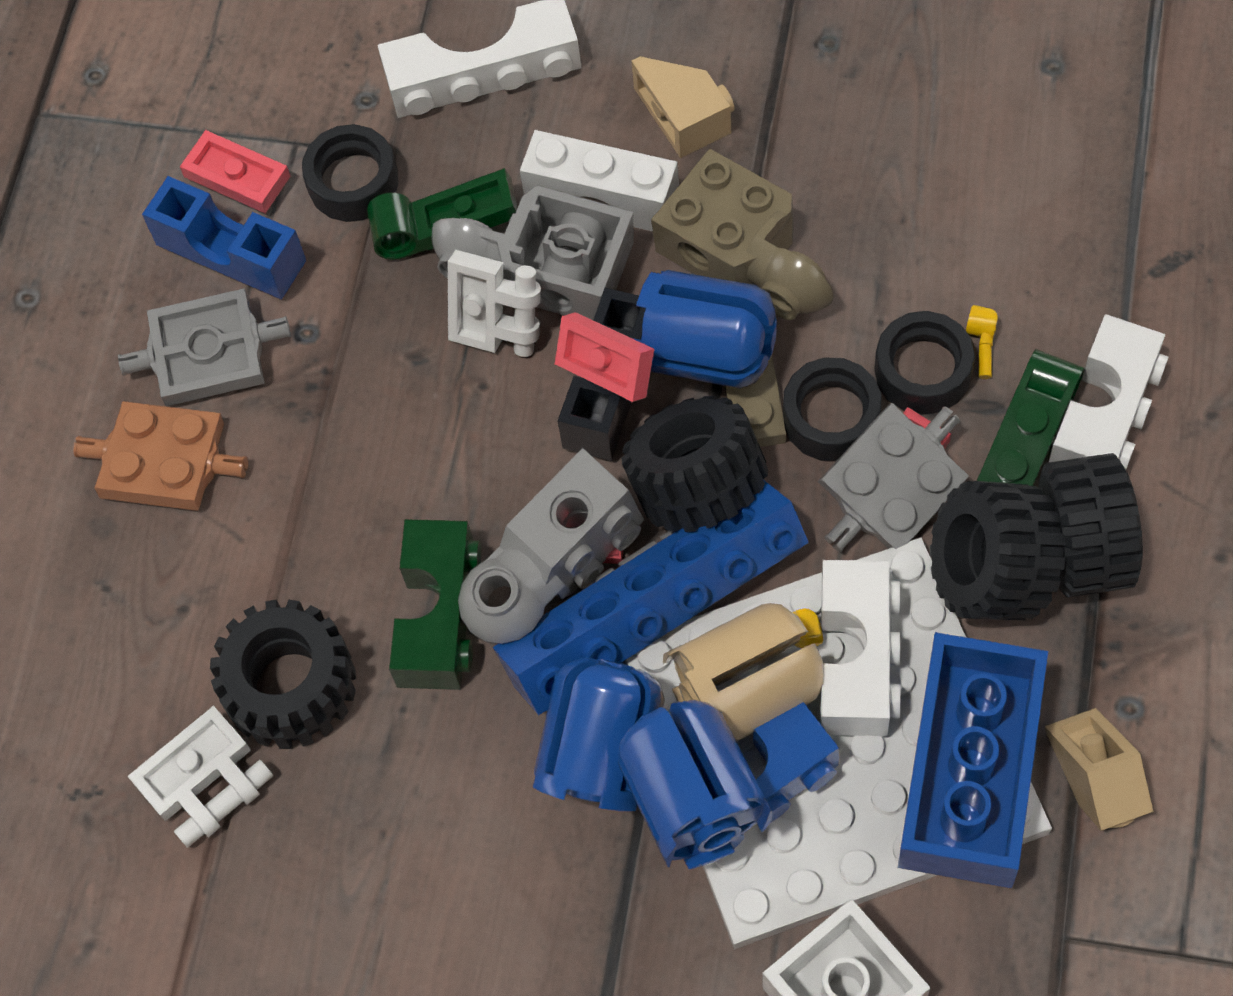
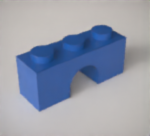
M167 176L142 213L157 246L281 300L307 261L296 230L254 212L251 213L244 225L237 223L216 207L210 193L170 176Z
M804 702L754 729V746L767 762L765 770L756 778V781L772 810L771 822H773L791 806L789 800L806 788L809 792L822 788L836 775L837 771L834 768L839 765V747ZM744 834L731 841L734 849L744 840Z

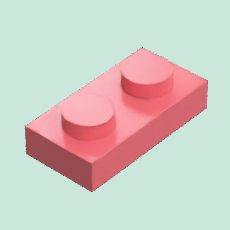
M207 130L204 131L180 165L185 178L265 214L291 177L286 165Z
M576 312L561 317L555 365L629 401L634 402L646 398L654 348Z

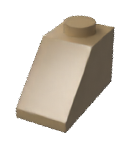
M641 56L631 60L634 89L680 158L731 134V112L735 109L733 100L726 87L722 84L717 86L706 70Z
M1096 708L1045 726L1049 741L1079 806L1101 831L1110 827L1126 826L1135 818L1154 812L1140 753Z

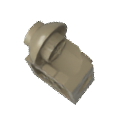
M710 148L651 219L657 253L695 275L757 285L770 294L776 315L785 320H793L799 313H813L832 304L834 298L832 288L825 279L824 272L818 264L803 253L788 250L793 244L794 231L792 194Z

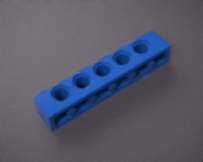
M764 480L765 485L762 491L753 495L755 500L748 507L737 511L738 514L729 520L726 518L718 522V525L710 528L704 526L693 532H685L684 529L674 532L544 614L535 628L521 639L495 645L493 649L514 688L539 716L548 710L555 674L566 663L579 658L603 659L622 663L809 543L792 502Z

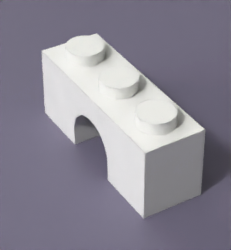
M534 130L520 168L524 195L538 185L578 197L596 198L610 206L632 211L634 227L653 231L651 224L653 216L679 186L677 161Z
M1105 314L1089 353L1082 381L1105 390L1113 402L1103 407H1089L1070 401L1053 444L1049 462L1114 453L1125 469H1127L1136 445L1126 441L1131 427L1142 429L1152 403L1151 399L1143 397L1148 383L1156 386L1159 385L1169 358L1160 354L1165 334Z
M823 560L822 631L848 633L860 642L864 650L859 657L848 663H823L820 724L829 735L887 736L890 718H900V684H890V665L900 664V632H890L889 614H899L900 581H889V561Z

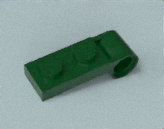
M503 168L411 202L408 197L400 193L381 194L370 201L367 212L375 253L384 259L395 260L427 249H434L431 238L433 224L440 219H473L491 228L510 221L512 214L516 213L518 207L512 179L506 169Z
M1038 349L1034 350L977 481L1035 485L1070 401H1073L1079 388L1085 367Z

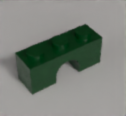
M404 519L399 569L407 589H427L439 595V600L434 609L423 617L415 619L394 618L389 670L397 688L461 690L462 672L471 671L473 644L471 639H465L466 625L461 619L458 599L463 581L470 571L481 563L480 540H473L468 521Z

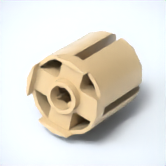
M767 603L761 604L703 635L664 653L663 664L671 660L674 661L675 669L681 682L679 686L672 689L677 702L697 700L710 703L722 713L737 742L752 734L755 728L803 702L805 705L813 702L821 693L823 685L822 658L816 645L811 644L718 692L717 686L784 652L798 643L800 637L808 632L800 618L783 605Z

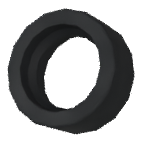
M350 124L331 128L321 133L308 145L302 159L303 179L308 194L315 207L332 219L344 222L365 220L368 218L367 207L372 199L381 194L396 193L398 188V169L393 151L385 137L369 127ZM362 155L374 159L378 164L379 171L377 175L367 185L357 190L341 192L329 189L323 183L322 177L325 170L334 161L345 156Z
M919 311L907 313L895 319L880 335L876 349L874 370L879 389L889 402L901 410L905 411L908 407L921 415L939 413L943 407L949 408L957 404L967 392L975 360L972 339L961 324L945 314ZM928 341L937 343L950 351L954 357L955 367L953 374L938 384L921 385L909 382L895 370L893 360L896 351L910 342Z
M824 357L806 363L791 376L784 390L783 419L789 440L803 454L820 461H837L881 413V392L875 378L863 366L845 358ZM823 387H840L852 392L860 399L863 411L859 423L853 428L841 432H823L811 427L804 420L801 414V404L804 398L814 390Z

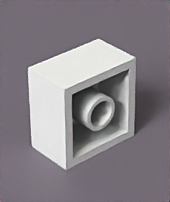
M852 898L762 973L763 989L769 996H928L930 986Z

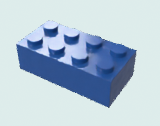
M935 632L897 868L1006 888L1013 887L1020 864L1048 651Z

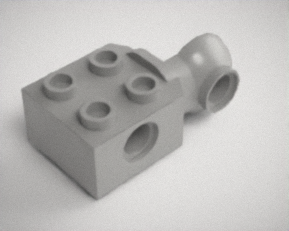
M537 185L522 196L516 213L512 214L505 234L495 232L482 222L473 219L446 218L435 222L431 238L433 248L439 258L437 268L448 279V260L455 250L503 262V279L515 281V271L518 267L524 265L531 266L536 270V281L541 287V300L537 308L561 315L576 312L593 320L604 288L617 289L634 244L633 212Z
M582 448L506 525L500 546L487 560L473 568L463 581L458 604L461 619L469 631L487 642L503 644L519 640L535 628L543 616L545 606L555 595L560 599H564L567 596H571L579 587L585 589L590 586L603 571L604 566L602 563L606 560L608 554L615 548L619 551L627 548L641 531L639 525L644 521V518L629 490ZM502 586L511 587V594L506 603L498 607L488 606L489 596L492 591Z

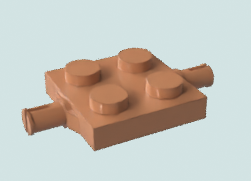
M122 401L114 429L106 440L77 436L75 439L77 443L74 442L73 448L76 458L83 457L102 460V467L95 485V490L100 499L199 511L205 488L216 474L245 478V471L248 470L247 456L219 454L218 444L224 422L221 413Z

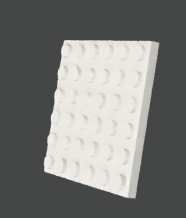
M922 538L909 541V543L897 549L892 547L858 559L859 561H889V581H900L899 614H889L890 632H900V664L890 665V684H900V718H890L887 736L830 735L839 747V765L834 768L837 771L836 775L822 788L814 792H809L806 788L789 800L791 803L789 809L771 822L762 833L757 823L744 833V840L734 849L735 852L703 866L734 950L833 914L851 898L858 905L937 876L897 868L934 634L937 632L961 637L966 636L956 613L950 612L945 607L944 598H939L936 591V580L932 579L931 574L932 560ZM822 572L690 618L626 659V665L648 672L661 684L665 698L663 708L669 712L671 704L677 702L672 689L679 686L681 682L676 672L674 661L671 660L663 664L664 653L703 635L761 604H781L791 612L802 608L810 609L816 613L821 623ZM822 631L823 643L816 646L822 662L828 664L851 662L864 651L862 645L855 637L848 633L837 631ZM793 645L771 659L722 683L716 689L719 692L802 648ZM821 693L813 702L806 705L819 723ZM752 733L737 741V744L756 779L765 770L767 762L754 746ZM1030 783L1022 844L1047 836L1052 829L1032 783Z

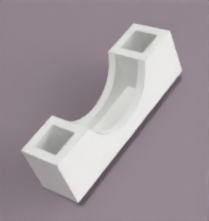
M541 0L516 7L513 24L506 35L495 44L478 51L457 52L445 49L434 43L424 32L377 45L398 118L408 115H421L437 107L456 102H468L481 95L503 89H516L525 83L547 77H560L570 71L581 68L578 39L564 0Z

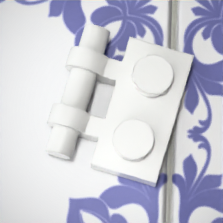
M455 250L448 260V340L493 353L496 352L502 340L514 343L516 355L520 357L532 355L534 352V342L539 339L540 323L535 317V307L540 304L541 287L536 281V270L531 266H520L515 271V281L503 279V262ZM503 305L515 308L513 317L503 314Z
M213 705L129 774L128 778L164 821H167L182 807L185 809L190 818L175 829L174 833L188 848L204 834L209 838L220 829L221 826L218 822L243 801L248 805L260 795L257 790L270 780L273 774L260 759L244 773L241 772L235 763L250 752L251 749ZM222 775L229 785L207 804L203 805L196 796Z

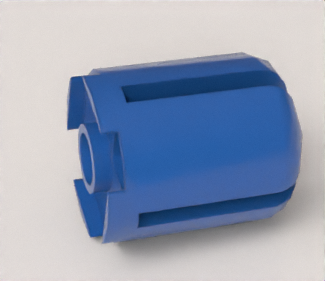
M670 270L661 271V273L650 272L642 286L636 307L646 308L642 323V340H634L654 348L651 372L739 389L756 383L768 365V360L772 355L776 341V312L768 292L757 285Z
M579 658L566 663L555 674L534 768L535 779L533 788L565 800V796L568 794L576 798L600 802L599 808L636 811L637 803L619 768L618 749L626 732L640 717L664 706L665 698L661 684L646 671L614 661Z
M697 700L675 702L671 704L669 712L665 708L659 707L640 717L621 740L618 749L619 768L667 867H670L672 860L684 859L688 869L711 864L733 854L735 850L731 841L747 832L756 823L762 833L772 821V810L722 713L710 703Z

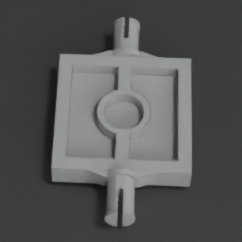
M245 288L148 310L150 334L147 349L122 355L119 354V367L123 376L152 368L158 377L160 395L165 406L265 384L260 361L263 348L262 343L291 337L288 319L284 316L283 318L257 323L251 313L249 297Z
M893 403L889 404L817 481L837 500L842 512L845 514L837 525L824 536L825 540L830 544L845 530V533L832 546L834 549L842 552L843 548L860 530L877 537L888 549L892 547L897 549L909 543L939 510L942 502L945 503L947 501V495L951 490L959 488L960 484L969 477L946 454L943 445L940 443L960 423L959 417L955 414L940 428L942 423L953 413L952 410L943 407L936 417L924 428L914 424Z

